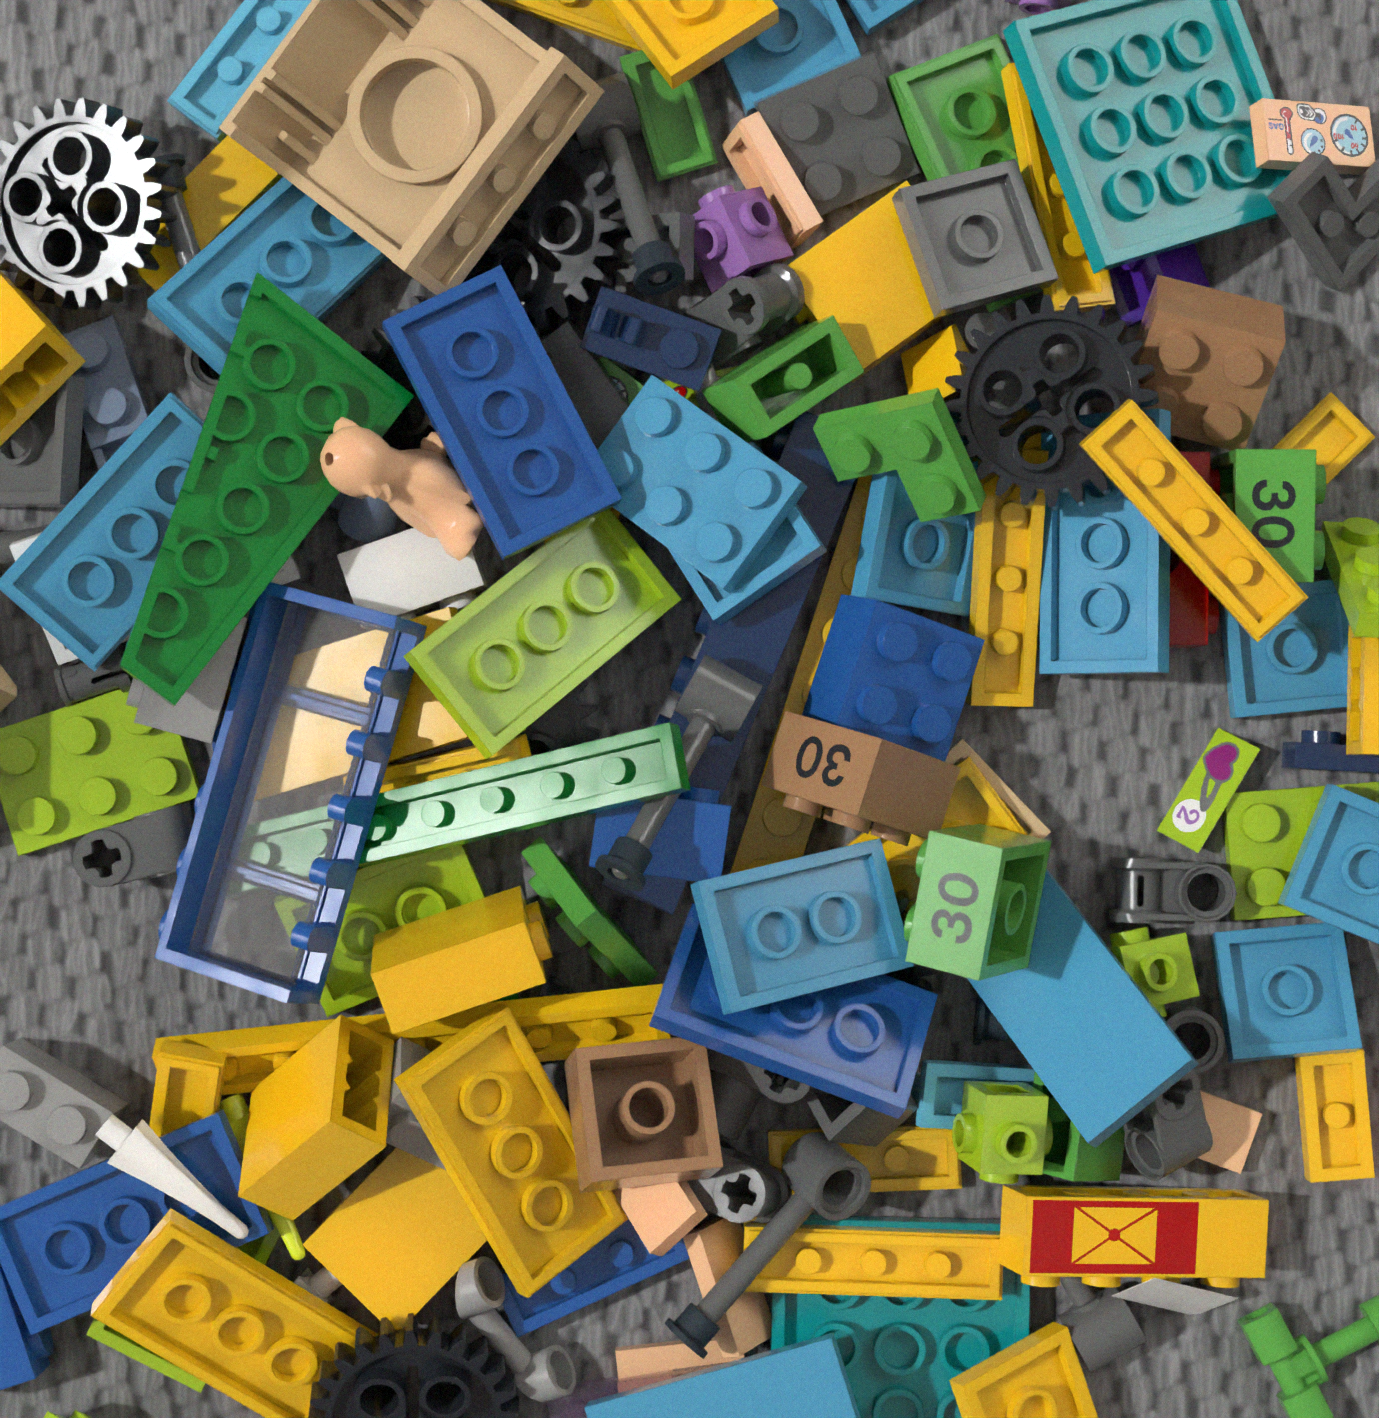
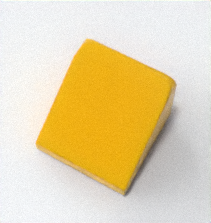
M956 324L945 328L901 353L908 394L939 388L944 402L961 394L951 389L945 382L947 376H965L967 370L954 356L956 351L969 353Z

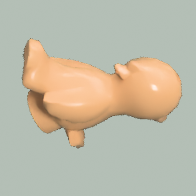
M341 417L336 421L333 434L328 437L320 454L323 474L329 483L339 492L360 499L366 497L380 498L389 504L402 521L428 537L438 538L446 554L456 558L458 561L468 556L484 524L478 512L470 506L472 500L454 465L447 458V452L438 434L431 432L428 437L421 440V449L397 450L390 447L378 434L370 429L358 426L347 418Z

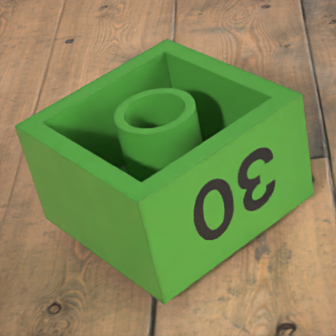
M1234 449L1214 456L1213 469H1218L1220 474L1219 497L1295 583H1313L1314 570L1322 569L1325 557L1323 531L1315 530V504H1323L1326 471L1324 465H1316V449Z
M983 824L929 830L928 839L922 843L916 859V874L920 878L916 904L910 908L904 924V938L909 942L905 961L977 981L1028 968L1052 841Z

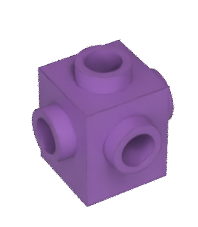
M726 185L707 193L699 199L698 204L701 209L693 214L695 216L694 258L712 294L731 279L739 276L752 277L762 268L774 263L782 264L794 255L762 186L735 192L732 185Z

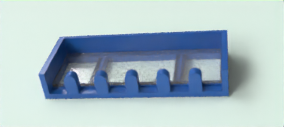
M270 582L249 611L248 634L241 658L232 670L230 679L231 693L223 721L218 725L213 736V756L205 783L199 789L195 799L194 809L196 815L187 846L182 850L177 861L176 872L178 877L169 909L166 910L159 924L158 935L160 940L154 958L284 1003L319 1004L414 673V669L403 656L423 641L427 626L395 615Z

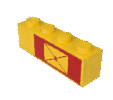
M1003 1185L998 1263L1021 1275V1283L1037 1287L1060 1286L1061 1277H1081V1282L1090 1286L1119 1287L1121 1286V1277H1141V1283L1158 1278L1181 1284V1278H1200V1283L1207 1286L1237 1288L1240 1286V1278H1265L1269 1200L1244 1190L1221 1188Z

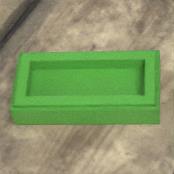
M642 50L619 57L622 72H624L638 112L643 140L656 181L659 182L718 163L693 78L672 89Z

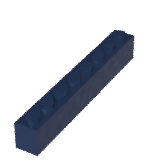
M805 411L797 417L795 424L787 423L778 429L768 455L778 459L779 466L808 487L796 504L824 547L827 548L855 478L838 482L813 430L819 416ZM824 553L722 625L713 621L705 607L702 610L694 631L705 635L704 641L696 659L686 655L683 656L670 690L680 694V698L682 697L705 654L763 686L733 741L730 743L720 736H712L689 777L690 787L720 791L718 803L722 799ZM674 711L671 718L659 714L654 726L668 722L679 725L682 737L689 722L686 717ZM643 874L646 879L644 888L641 891H631L612 883L604 877L601 885L672 915L687 880Z

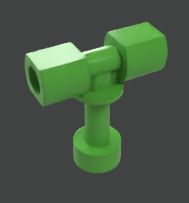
M1379 1294L1359 1304L1363 1318L1310 1344L1304 1334L1295 1338L1292 1337L1278 1308L1272 1303L1237 1320L1257 1360L1263 1366L1269 1365L1282 1390L1276 1396L1287 1418H1334L1318 1387L1329 1381L1324 1368L1375 1341L1379 1344Z

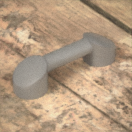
M482 1256L462 1264L457 1274L455 1288L458 1315L462 1320L469 1318L478 1331L488 1338V1343L497 1354H504L505 1363L511 1369L510 1374L515 1375L516 1386L529 1398L539 1402H550L572 1394L576 1385V1373L573 1362L566 1350L559 1345H551L530 1353L494 1309L501 1306L505 1298L503 1276L495 1262L486 1256Z

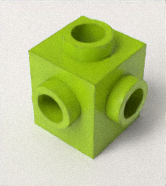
M1142 927L1109 934L1111 947L1108 948L1162 1017L1167 1016L1164 1004L1200 996L1186 932L1150 938L1148 928Z
M964 1081L962 1111L955 1116L952 1127L953 1145L958 1153V1158L977 1171L981 1180L990 1183L1015 1184L1019 1181V1174L1043 1175L1044 1155L1050 1152L1053 1141L1052 1124L1047 1116L1049 1096L1025 1082Z

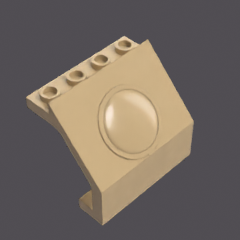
M312 0L224 119L219 129L377 248L399 268L435 295H438L460 285L605 91L566 55L553 47H550L548 51L481 0Z

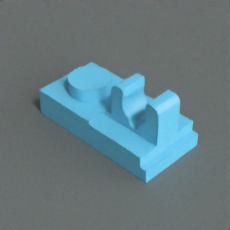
M924 1060L922 1061L921 1073H916L911 1089V1095L919 1107L917 1109L916 1125L921 1128L952 1129L955 1116L962 1111L964 1081L1025 1082L1033 1087L1035 1070L1031 1065Z

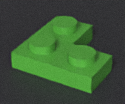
M939 388L819 415L813 430L838 482L897 470L920 522L981 510L986 494L978 480L976 471Z
M541 836L521 852L536 873L528 881L531 887L552 910L559 905L561 906L563 912L555 918L558 924L580 948L588 941L593 944L588 949L589 954L611 979L621 972L636 987L645 986L659 974L634 940L599 905L572 868Z

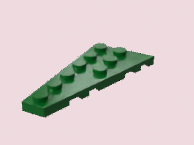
M258 272L253 279L119 665L120 668L173 707L339 494V491L329 483L323 474L320 462L321 451L328 437L333 434L335 422L341 417L347 418L360 427L370 429L382 438L414 397V395Z

